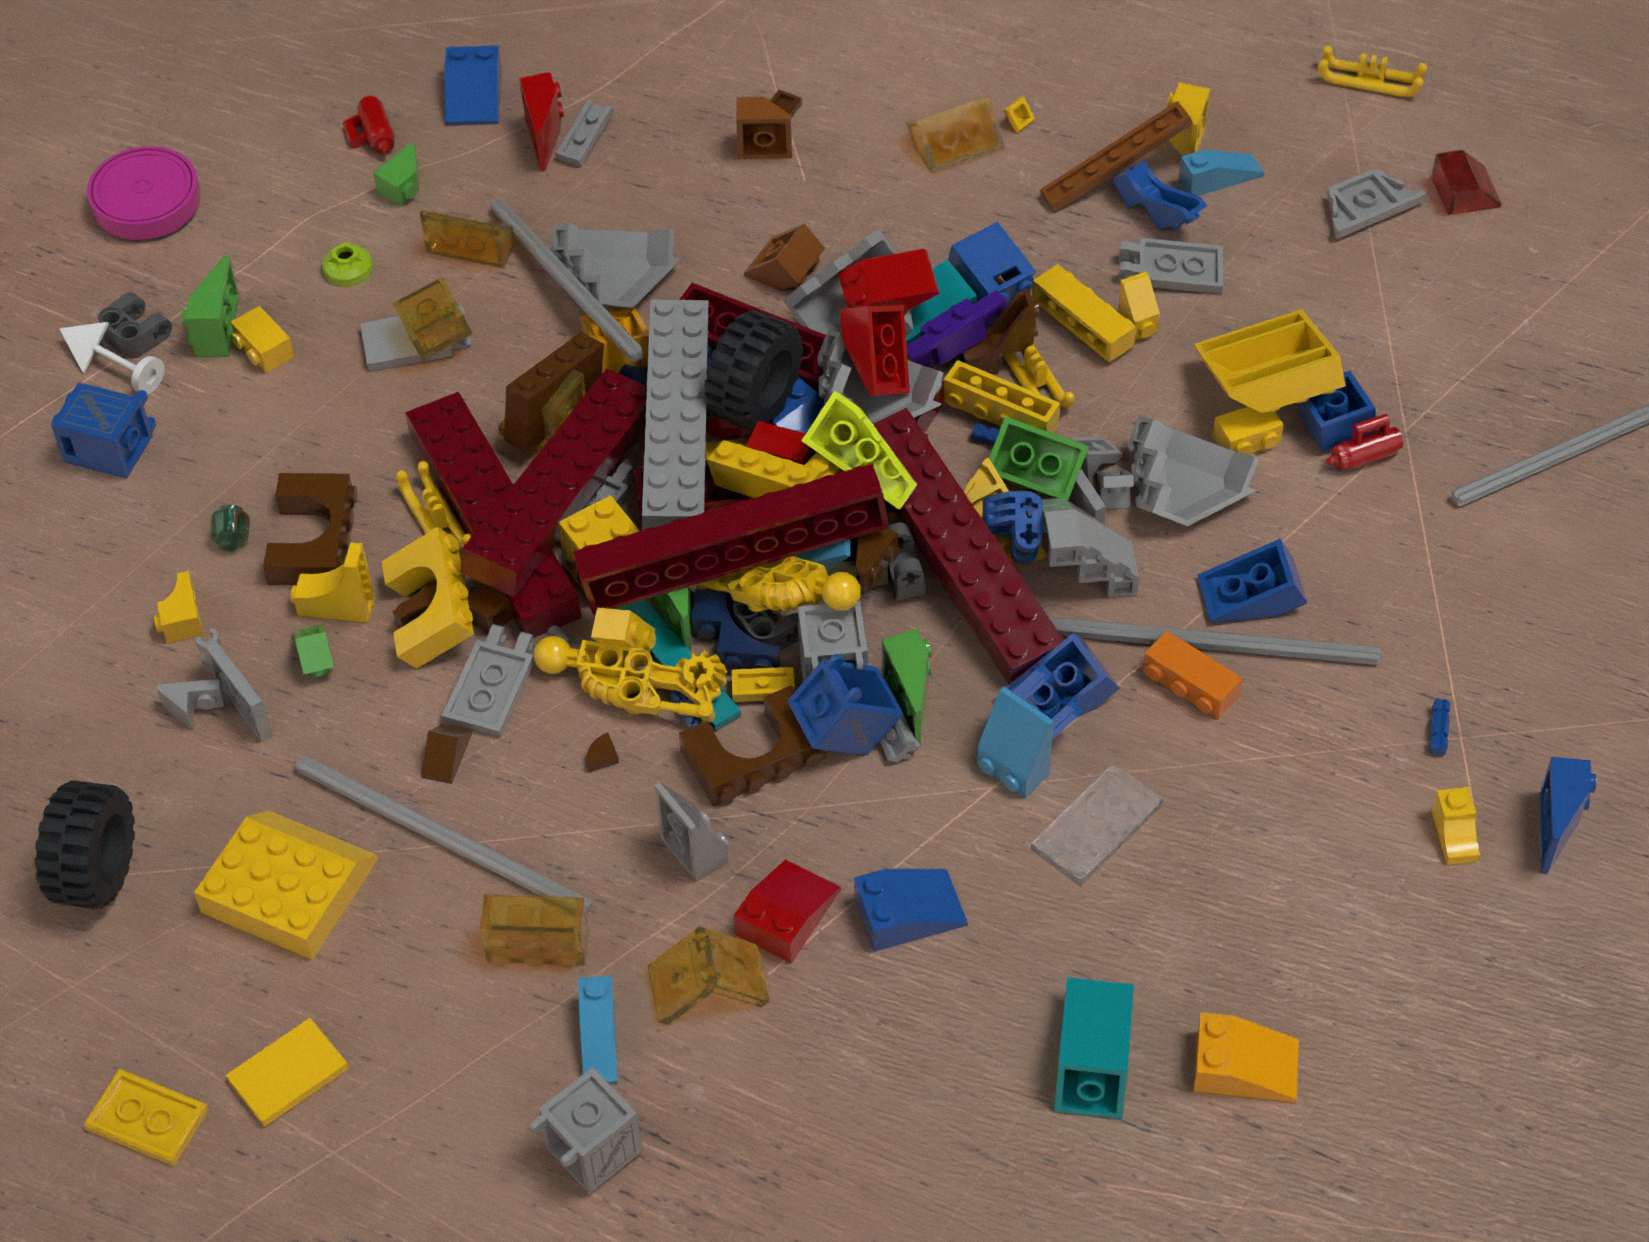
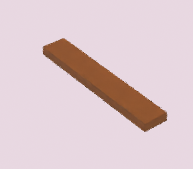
M1177 101L1039 191L1055 213L1193 124V121Z

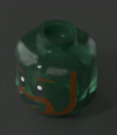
M230 504L221 506L211 516L210 539L220 545L219 547L222 550H237L238 546L244 545L249 540L250 516L240 506Z

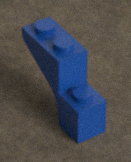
M1145 161L1129 167L1112 179L1127 207L1129 208L1137 204L1140 207L1145 206L1158 230L1167 227L1174 230L1184 223L1186 225L1190 224L1200 217L1198 212L1207 207L1205 201L1200 196L1162 183L1153 174Z

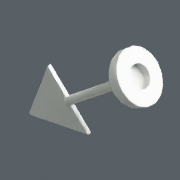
M109 322L59 328L83 373H86L95 352L133 371L131 384L135 391L144 390L148 395L154 392L160 385L165 372V366L161 359L155 356H147L135 365L99 346Z

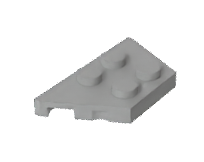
M1375 168L1331 186L1328 190V201L1335 237L1339 239L1426 201L1427 193L1421 189L1417 193L1404 187L1405 182L1397 178H1391L1386 173Z

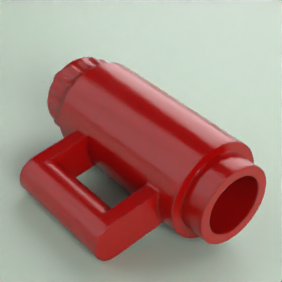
M375 96L363 97L358 104V114L343 122L351 148L355 149L369 142L376 152L388 153L394 147L395 136L384 105ZM362 124L365 132L358 135L355 127Z
M1387 414L1353 424L1352 438L1334 446L1331 449V457L1326 459V464H1334L1338 470H1351L1394 455L1399 449L1403 448L1402 435L1396 427L1390 428V420Z

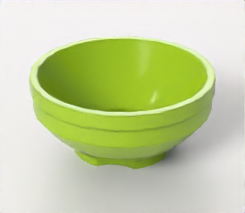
M341 243L324 256L322 261L323 274L328 282L340 287L355 286L369 278L373 271V261L369 252L362 246ZM342 252L353 253V255L347 259H340L338 257V255Z

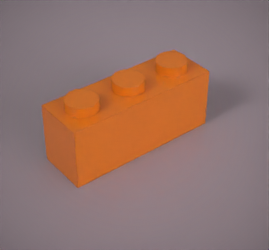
M1167 630L1144 654L1142 671L1151 680L1160 682L1171 689L1176 696L1185 698L1196 705L1201 712L1210 714L1216 719H1219L1240 696L1242 677Z

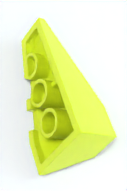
M834 390L805 434L802 442L843 471L873 463L884 499L901 510L917 486V483L862 409Z

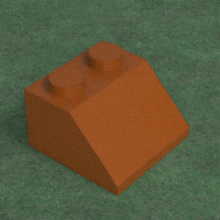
M737 97L738 159L792 158L791 115L765 97Z
M804 223L771 237L744 274L748 278L781 291L792 286L797 288L806 280L805 274L820 262L819 256L825 247Z

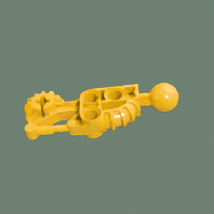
M793 556L696 584L698 590L710 588L716 591L729 592L734 601L747 604L749 610L754 612L765 609L774 611L779 609L782 611L795 610L803 605H817L821 600H824L827 606L835 611H847L856 606L861 597V586L858 580L851 574L836 572L828 576L824 565Z
M556 635L544 637L538 641L534 648V662L540 670L548 674H559L566 670L568 666L578 669L579 678L582 680L581 688L586 693H590L591 698L595 700L601 699L605 705L613 703L614 707L623 708L632 715L641 713L657 715L663 710L676 712L679 715L698 717L703 722L708 721L710 723L715 719L716 715L712 700L721 695L720 687H724L727 684L725 665L720 662L716 654L710 657L705 649L700 656L691 651V658L689 660L681 657L676 666L672 667L653 662L651 654L644 649L582 640L580 650L572 649L570 644ZM617 661L612 666H606L609 662ZM646 665L643 670L636 671L638 667ZM654 689L680 691L695 704L661 701ZM633 693H639L634 698H628Z

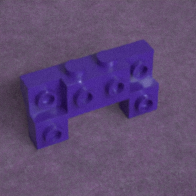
M995 290L975 304H972L966 298L951 306L937 317L928 320L924 325L920 326L921 337L907 345L908 360L936 370L934 360L942 366L987 337L986 330L994 324L1007 307V299Z

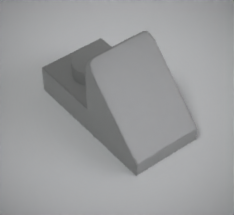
M1103 436L1069 438L1089 446L1081 467L1089 481L1100 464L1117 463L1122 455V452Z
M1127 470L1096 471L1099 496L1106 505V509L1130 507V487H1134L1133 474Z
M220 679L157 684V692L163 708L191 729H193L194 709L209 710L225 707V695Z

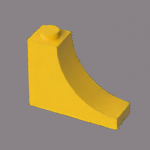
M350 542L345 563L335 570L319 574H300L297 585H293L290 596L291 603L295 604L298 616L369 623L375 595L363 543Z

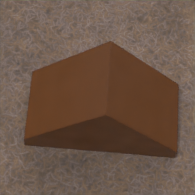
M441 724L429 730L422 778L452 784L472 736V730Z

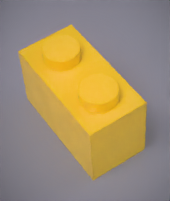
M260 306L231 321L233 329L231 338L238 349L243 348L254 366L259 365L265 373L295 357L290 337Z
M1245 407L1215 417L1213 438L1219 446L1249 455L1281 444L1284 424L1275 411L1261 413L1250 407Z
M597 608L591 638L600 643L647 650L649 653L651 652L656 642L655 629L630 610Z

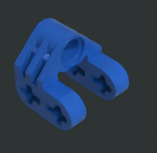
M1008 491L984 498L982 500V519L991 533L1004 538H1010V553L1014 562L1019 565H1029L1034 562L1043 538V504L1039 495L1027 491ZM1025 502H1031V506L1025 505ZM1022 552L1028 553V556L1023 557Z
M1040 661L1030 667L1016 681H1013L1007 689L1039 710L1029 697L1051 677L1052 673ZM995 697V698L991 701L992 704H993V706H994V703H995L997 697ZM1072 697L1062 701L1046 715L1054 721L1052 739L1082 711Z

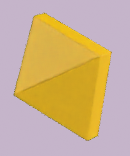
M1020 96L1004 109L1015 133H1019L1036 119L1024 96Z

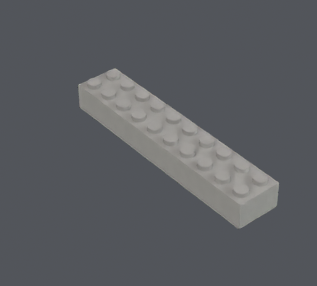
M650 300L642 531L649 527H657L673 522L676 519L687 518L704 512L707 412L704 382L707 379L706 371L708 364V300Z

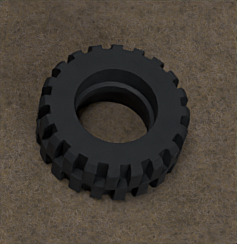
M753 310L737 316L735 322L730 323L726 328L725 334L719 338L717 348L713 350L711 355V363L707 367V379L704 382L706 392L704 396L711 412L716 416L750 430H754L757 421L768 424L769 421H773L777 417V413L782 411L786 405L785 402L788 397L790 398L793 385L797 382L799 376L798 370L802 364L803 346L801 345L802 338L798 330L793 325L760 311Z
M76 780L69 781L57 788V792L51 795L49 798L50 803L45 806L43 811L44 816L42 822L39 823V835L35 844V849L37 850L36 857L34 858L35 867L37 868L36 880L40 884L39 889L41 893L52 903L98 909L107 906L118 896V890L122 889L125 875L128 874L130 858L133 855L132 845L135 840L133 806L129 801L128 795L118 786Z

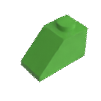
M410 143L373 173L377 193L398 206H402L419 192V164L416 147L413 143Z
M324 624L294 631L303 675L310 673L311 677H318L328 674V669L333 668L334 664Z

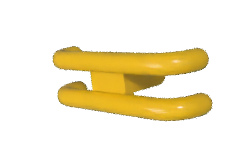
M1329 45L1323 47V59L1318 63L1320 76L1329 83L1400 97H1411L1418 94L1424 85L1422 78H1424L1427 72V65L1425 63L1418 64L1414 72L1386 68L1388 57H1382L1381 63L1377 64L1378 55L1372 54L1371 61L1366 62L1367 53H1361L1359 63L1340 60L1333 56V49ZM1328 66L1336 70L1356 73L1357 77L1333 73L1329 70ZM1384 79L1413 84L1411 86L1384 83Z
M1034 344L1025 349L1024 365L1020 363L1015 353L1003 354L1004 359L1023 388L1040 394L1037 388L1047 385L1055 400L1061 403V407L1068 409L1073 406L1075 401L1074 394L1063 391Z
M424 461L418 464V472L425 487L422 492L424 508L410 485L407 472L403 470L398 471L396 479L399 489L424 533L426 534L436 527L440 529L449 527L463 549L472 535L465 533L432 477L429 464Z

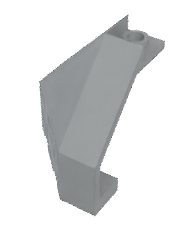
M570 223L552 226L551 251L606 309L634 308L682 259L673 257L674 229L643 232L579 229L577 224Z
M880 229L865 237L847 253L830 263L815 277L799 286L783 301L802 326L825 335L828 329L841 332L840 309H845L847 306L837 273L861 260L897 254V252ZM911 309L904 312L906 336L913 331Z
M828 329L818 354V365L823 367V375L819 378V397L824 398V406L834 390H836L859 406L871 423L874 424L905 408L915 418L942 405L933 399L941 388V379L944 372L909 360L910 393L869 396L842 340V333Z
M1138 415L1128 441L1129 452L1134 453L1135 462L1131 465L1133 482L1139 487V495L1136 497L1137 508L1167 520L1189 526L1257 491L1249 487V484L1256 473L1259 458L1227 449L1165 426L1162 422Z
M1064 498L1042 500L1043 532H1048V559L1050 567L1078 565L1077 576L1079 583L1106 581L1107 599L1137 596L1139 574L1132 542Z

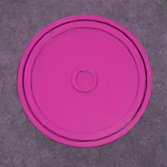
M157 146L136 147L111 156L97 167L91 175L87 186L89 204L98 225L114 236L131 240L157 238L177 230L194 215L201 198L197 175L191 162L174 150Z

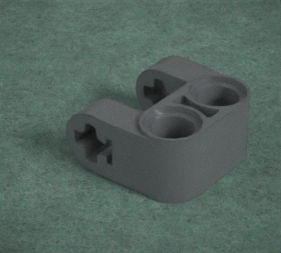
M133 292L122 295L98 315L99 323L109 322L103 335L105 341L122 355L132 359L142 356L145 352L157 346L172 331L171 321L160 313L149 316L141 323L136 322L135 320L145 310V302Z
M906 523L892 524L889 526V529L898 533V547H900V553L895 562L888 564V577L894 598L898 601L926 595L924 574L914 547L910 527Z
M734 602V623L751 638L766 644L780 646V650L799 641L798 613H792L774 622L768 614L774 610L765 609L754 612L749 610L747 604Z

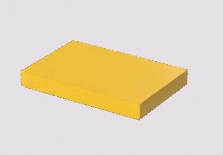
M308 1018L225 1076L263 1127H266L347 1071L349 1066L313 1020Z
M119 1068L83 1125L89 1132L175 1166L209 1111L206 1103Z

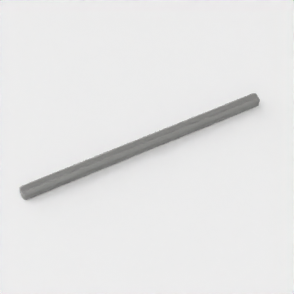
M501 198L492 201L490 205L492 212L631 362H637L638 359H642L644 353L640 345L511 207Z
M1649 404L1452 491L1451 499L1456 506L1465 505L1648 424Z
M1049 617L1060 635L1067 637L1075 633L1080 638L1154 644L1167 630L1198 649L1372 665L1379 664L1381 656L1380 648L1377 646Z
M302 755L296 761L295 767L298 773L581 917L586 916L588 911H590L592 905L589 898L307 755Z

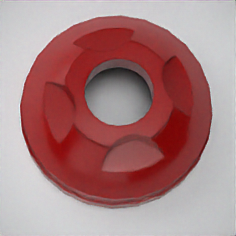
M723 418L706 419V431L717 442L747 438L753 432V430Z

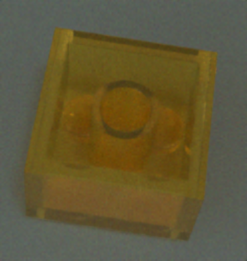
M444 277L393 303L409 338L422 360L473 334Z

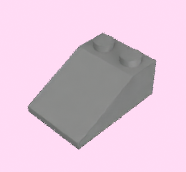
M661 782L654 785L660 838L693 879L697 882L727 864L729 843L720 831L716 833L711 827L707 814L703 810L698 811L689 800Z

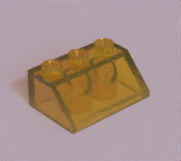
M989 96L977 98L906 122L914 149L931 173L1005 148Z
M421 210L420 212L426 253L505 268L515 247L513 226L433 210Z

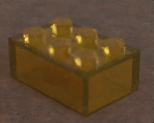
M484 894L480 933L487 962L497 965L519 963L534 967L543 964L559 965L565 968L585 966L589 929L584 898Z

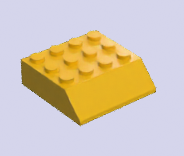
M1302 309L1193 344L1195 351L1228 397L1261 413L1274 412L1283 406L1292 403H1302L1311 397L1320 394H1330L1336 391V389L1346 386L1339 353Z
M266 810L248 816L243 820L194 891V895L202 914L313 960L379 857L377 854Z

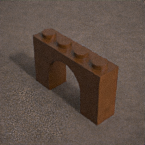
M581 331L506 386L504 440L525 453H528L545 440L547 410L555 392L561 386L560 399L576 407L602 374L604 344Z
M279 473L275 498L280 515H316L330 522L322 535L309 542L267 543L263 568L268 585H297L300 574L325 573L335 570L345 563V550L349 549L351 542L348 527L354 524V511L351 507L352 503L357 502V487L352 485L350 474Z
M792 685L764 697L765 716L779 737L777 745L767 754L755 758H742L729 753L719 742L708 721L679 732L680 750L712 806L730 802L736 796L750 790H758L766 783L778 778H786L794 771L806 766H814L826 758V750L812 748L787 702L795 693Z

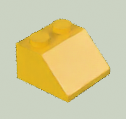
M1179 82L1175 93L1170 92L1167 107L1178 101L1191 117L1193 124L1170 138L1169 141L1181 156L1198 152L1206 129L1210 89Z

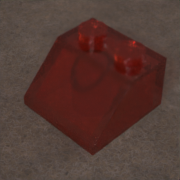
M1464 150L1436 153L1431 178L1448 215L1501 207L1502 203L1482 163Z

